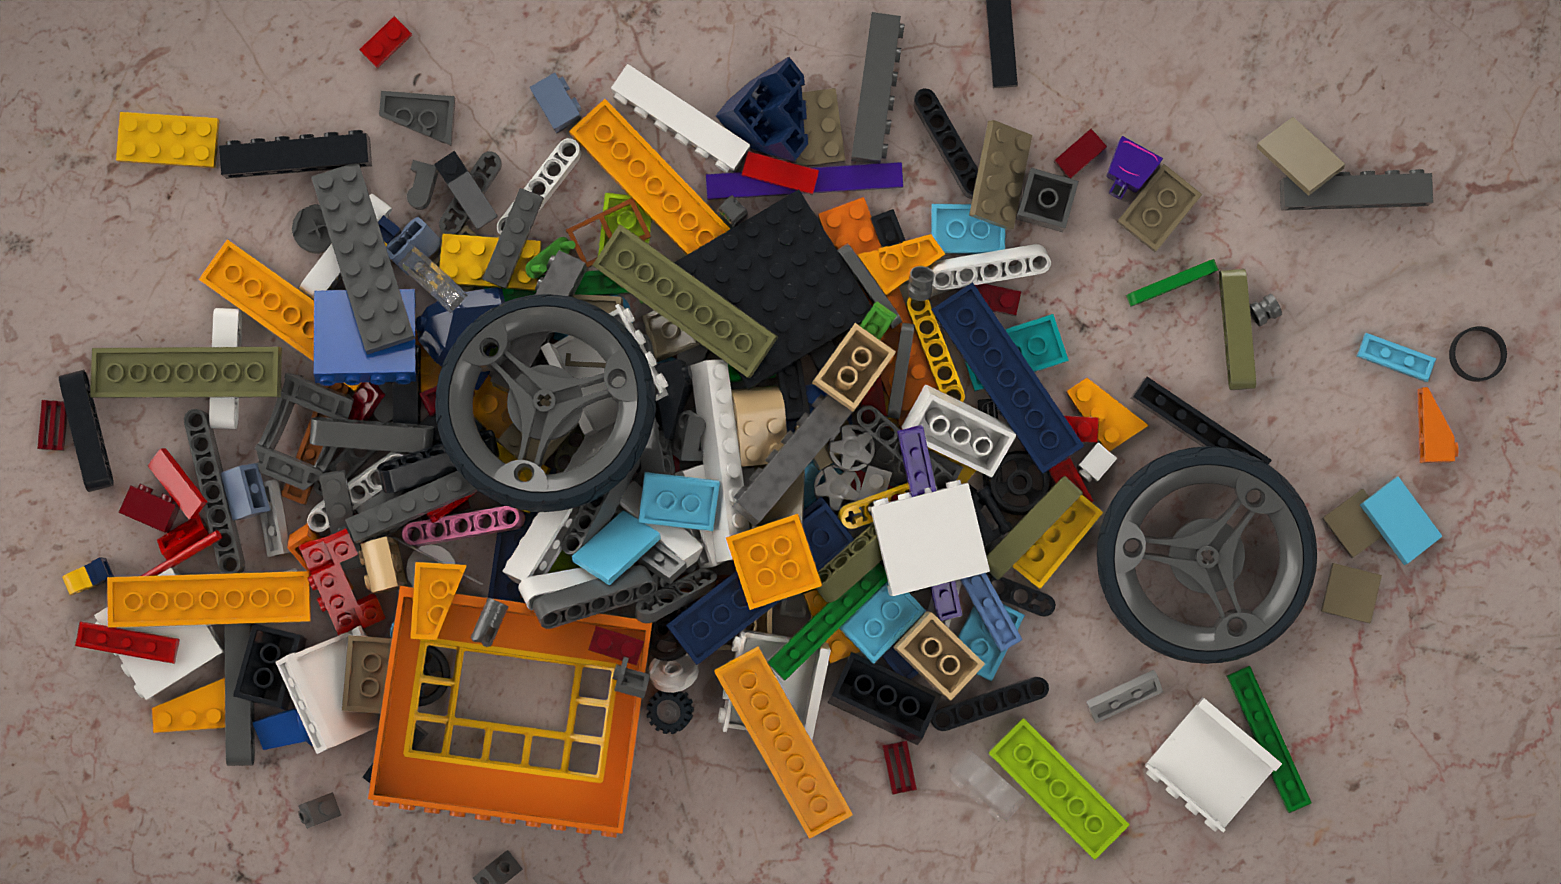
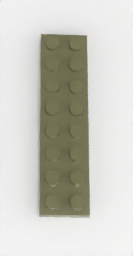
M619 224L592 265L748 378L752 377L778 338L777 335L623 225Z
M92 348L90 397H281L282 348Z

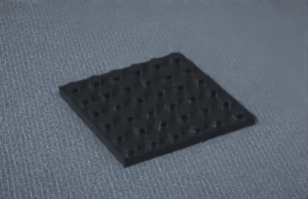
M799 189L674 262L778 336L751 378L746 377L736 369L748 390L848 332L855 323L857 325L861 324L872 308L871 303L837 252L834 244Z

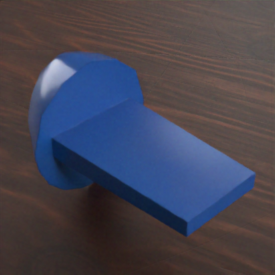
M296 708L253 721V726L263 750L301 742H307L313 746Z

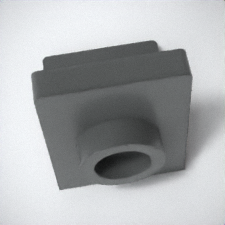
M507 850L475 875L473 879L477 884H484L482 877L486 878L490 884H505L523 869Z

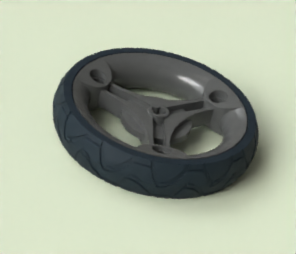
M551 294L529 295L504 302L488 310L471 323L457 338L439 374L435 401L436 421L443 447L451 462L468 483L479 492L503 505L531 512L563 511L582 506L603 496L619 484L634 468L643 454L651 435L655 418L656 395L652 372L643 350L634 336L612 315L595 305L573 297ZM536 332H558L576 337L590 345L605 360L604 373L591 377L574 378L566 370L553 365H539L530 368L510 353L511 341ZM489 347H498L496 355L492 357L486 355V350ZM506 358L522 372L515 381L500 367ZM493 369L510 386L507 398L508 413L516 428L522 432L518 460L509 463L502 462L486 446L478 432L473 414V395L477 379L481 372ZM623 377L625 383L621 387H614L612 385L613 379ZM605 382L607 390L583 396L581 388ZM612 397L618 403V412L613 430L602 448L591 459L574 469L546 475L541 469V465L551 440L561 438L573 430L581 418L584 407L599 400ZM542 399L549 400L550 406H542L540 401ZM531 438L540 440L534 463L525 460ZM524 470L532 471V478L529 481L520 480V474Z
M1211 446L1192 447L1171 452L1151 461L1131 476L1112 499L1100 527L1097 542L1098 575L1103 593L1111 610L1126 630L1141 643L1160 654L1180 661L1202 664L1224 663L1247 657L1262 650L1278 639L1294 623L1308 600L1314 583L1317 568V541L1311 517L1303 500L1288 480L1273 467L1254 456L1234 449ZM1196 484H1218L1233 488L1237 498L1217 519L1199 518L1183 525L1172 537L1146 536L1140 529L1149 511L1160 500L1178 489ZM1251 490H1258L1260 493V497L1256 502H1249L1247 500V494ZM1243 504L1249 510L1233 529L1227 524V521L1238 507ZM1255 513L1267 514L1274 526L1279 543L1280 557L1277 575L1269 593L1251 611L1240 608L1233 583L1239 577L1245 562V550L1240 536ZM1134 539L1139 544L1138 548L1132 552L1125 549L1126 542ZM1146 543L1169 545V555L1145 552ZM1204 550L1206 552L1211 550L1212 558L1210 560L1206 558V561H1203L1201 553ZM1142 559L1169 564L1175 577L1181 584L1193 591L1209 594L1216 605L1220 617L1217 618L1212 627L1188 625L1167 616L1149 600L1143 591L1135 567ZM1227 588L1235 609L1224 613L1216 592ZM1236 618L1242 621L1241 627L1237 630H1231L1229 628L1230 621Z

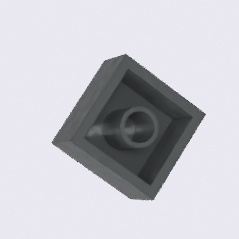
M1031 168L1016 220L1063 233L1068 222L1079 181Z

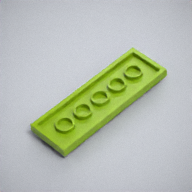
M1024 718L988 752L1094 860L1130 825Z

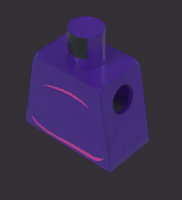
M1122 136L1117 143L1106 175L1107 178L1114 181L1109 194L1122 200L1127 189L1137 193L1163 158Z

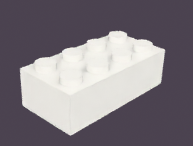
M926 384L901 426L902 429L922 425L924 427L927 447L990 477H993L1016 437L1015 432L1007 423Z

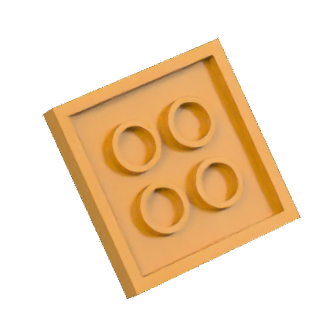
M799 514L726 537L750 610L822 586Z

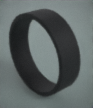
M1476 326L1462 331L1454 338L1449 350V359L1454 371L1459 376L1469 381L1480 382L1496 376L1503 369L1507 359V348L1504 340L1496 331L1488 327ZM1469 331H1483L1491 335L1499 345L1501 353L1499 365L1487 377L1477 378L1470 376L1457 363L1455 356L1456 345L1459 339Z

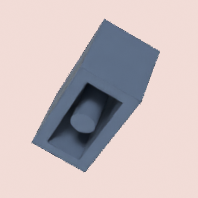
M553 73L530 86L534 97L556 133L581 119L579 112L582 111V108L575 97L570 99L566 91L570 90L563 76L558 78L556 73Z
M258 463L237 466L221 473L233 521L252 518L270 511Z

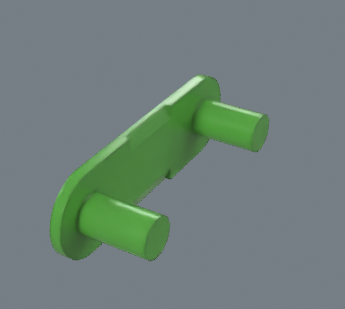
M559 237L527 263L526 274L532 279L539 278L548 270L547 264L551 256H556L559 250L568 254L571 249L575 248V242L569 241L566 237Z

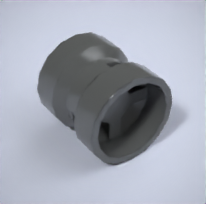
M917 266L911 269L910 282L907 288L910 298L917 301H925L931 297L935 274L930 268Z
M1272 294L1263 297L1261 302L1255 301L1250 304L1251 316L1259 327L1266 324L1268 319H1276L1282 315L1280 305Z

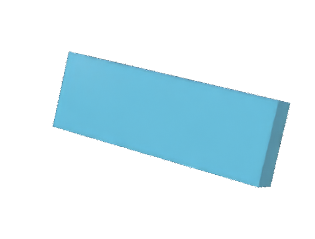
M1368 333L1364 334L1356 356L1424 382H1428L1436 361L1434 357Z

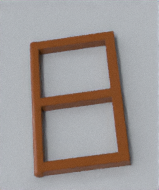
M633 198L566 229V233L571 241L575 242V249L580 260L586 263L587 268L593 265L597 257L587 262L573 232L600 219L610 239L612 233L604 217L630 204L644 232V235L639 238L644 241L651 238L650 232Z

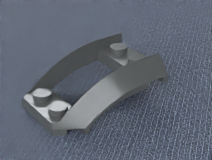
M285 373L281 397L277 398L270 420L254 450H257L259 459L257 463L260 473L306 490L319 479L320 474L325 473L337 447L323 446L315 465L274 450L287 425L294 404L296 403L331 418L348 419L354 399L349 394H342L303 378V375Z

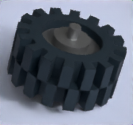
M658 691L650 698V703L646 708L648 710L647 718L651 719L650 725L654 724L656 726L655 730H662L663 734L680 732L693 718L694 707L691 706L693 703L692 698L688 699L687 696L689 694L687 692L682 693L678 691L671 693Z

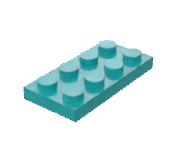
M1054 314L1005 329L1034 372L1069 361ZM965 362L974 392L984 389Z

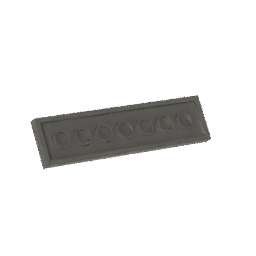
M359 163L348 164L311 176L367 355L414 340V333Z

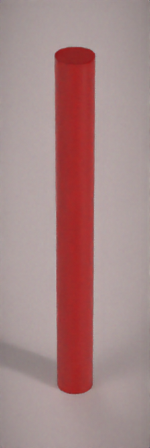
M218 530L212 532L141 576H158L169 568L177 566L222 539L221 533Z

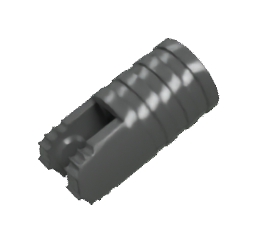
M487 598L472 632V641L476 643L481 642L485 647H491L509 606Z

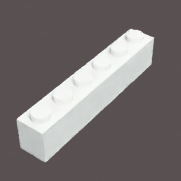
M629 64L625 66L611 87L612 93L615 94L613 98L623 105L629 103L635 107L633 111L644 119L647 116L655 121L654 125L664 132L670 130L676 134L674 138L685 146L688 143L696 148L695 152L705 159L710 157L717 161L715 165L726 173L729 170L735 173L751 149L750 144Z

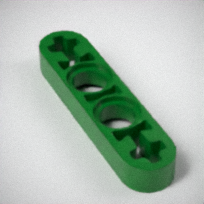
M1212 259L1127 294L1126 298L1130 307H1133L1219 271L1215 260Z

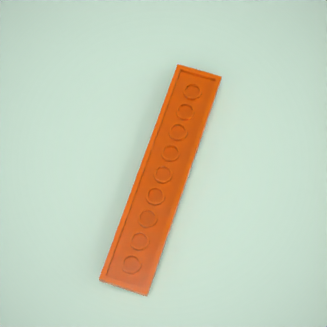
M864 197L818 214L822 227L837 250L847 243L856 255L882 248L870 219L871 214ZM898 287L886 295V297L898 312L903 323L913 324ZM864 292L865 296L867 297V299L869 300V302H870L871 305L873 306V303L871 302V300L868 298V296H867L866 293ZM902 323L893 329L889 327L880 340L896 351L881 373L882 384L889 400ZM915 328L900 419H896L901 430H903L902 424L925 384L938 390Z

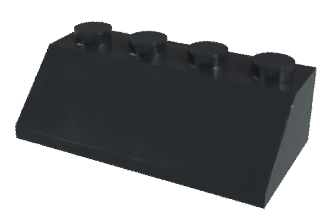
M851 652L829 698L828 704L918 746L925 735L942 694L876 663L872 664L868 659Z

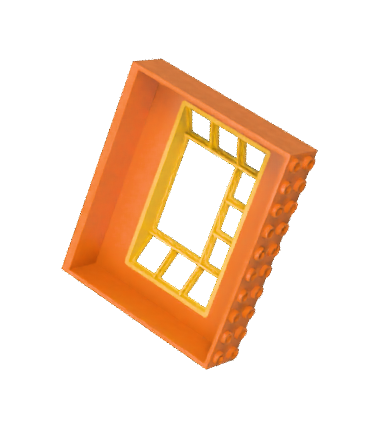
M400 586L368 800H374L373 805L388 807L390 803H398L399 809L415 810L416 806L425 807L424 812L439 814L441 809L450 810L449 815L465 817L466 813L475 814V819L490 821L491 816L501 817L500 822L515 824L516 820L526 821L525 826L541 828V823L551 824V829L566 831L567 826L576 827V832L591 834L592 830L601 831V836L616 838L617 833L623 834L642 698L614 691L617 680L612 679L616 664L621 665L622 661L589 651L588 649L596 626L642 640L644 644L637 666L627 663L626 668L645 673L652 623H642L635 618L596 614L555 628L545 629L541 626L534 611L530 610L526 603L493 599L509 606L491 647H485L481 642L476 643L472 641L471 635L487 598L455 593L437 640L411 639L414 588ZM428 645L456 650L454 672L451 679L423 674ZM471 651L575 666L566 731L558 732L456 718L455 711L464 652ZM584 667L611 671L607 700L579 696L582 669ZM422 683L451 687L446 716L419 713L417 711ZM582 704L606 708L602 737L574 733L577 705ZM417 720L445 724L441 753L412 749ZM454 725L485 730L480 759L450 755L449 751ZM493 731L517 733L525 736L520 764L489 759ZM533 736L564 740L560 769L529 765ZM572 742H583L601 746L596 775L568 770Z

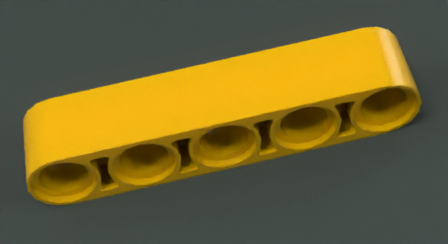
M909 297L906 307L912 323L915 324V331L938 390L945 394L949 391H956L960 396L959 401L963 402L965 393L935 315L931 310L929 300L923 301V310L915 311L911 307V302L914 299ZM929 322L933 326V332L923 334L920 331V324ZM938 345L942 349V355L932 357L928 351L929 347ZM940 368H947L951 372V378L945 381L941 380L937 374Z

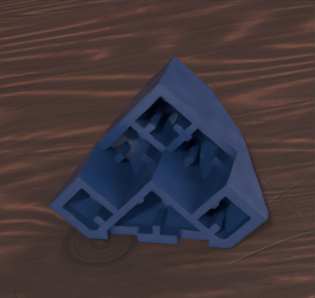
M787 57L749 81L724 104L715 116L727 130L750 144V148L753 150L795 161L808 145V134L804 132V120L807 119L806 100L802 98V86L805 85L804 74L792 59Z
M495 287L450 294L426 307L422 315L417 317L415 330H417L418 341L441 367L443 366L451 347L471 323L488 310L505 302L502 288ZM496 346L489 347L486 350V355L489 356L491 348L496 349ZM490 371L480 373L475 390H479L490 374Z

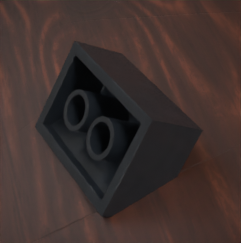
M253 624L233 697L287 711L291 696L276 662L289 654H295L304 650L307 638L299 634Z

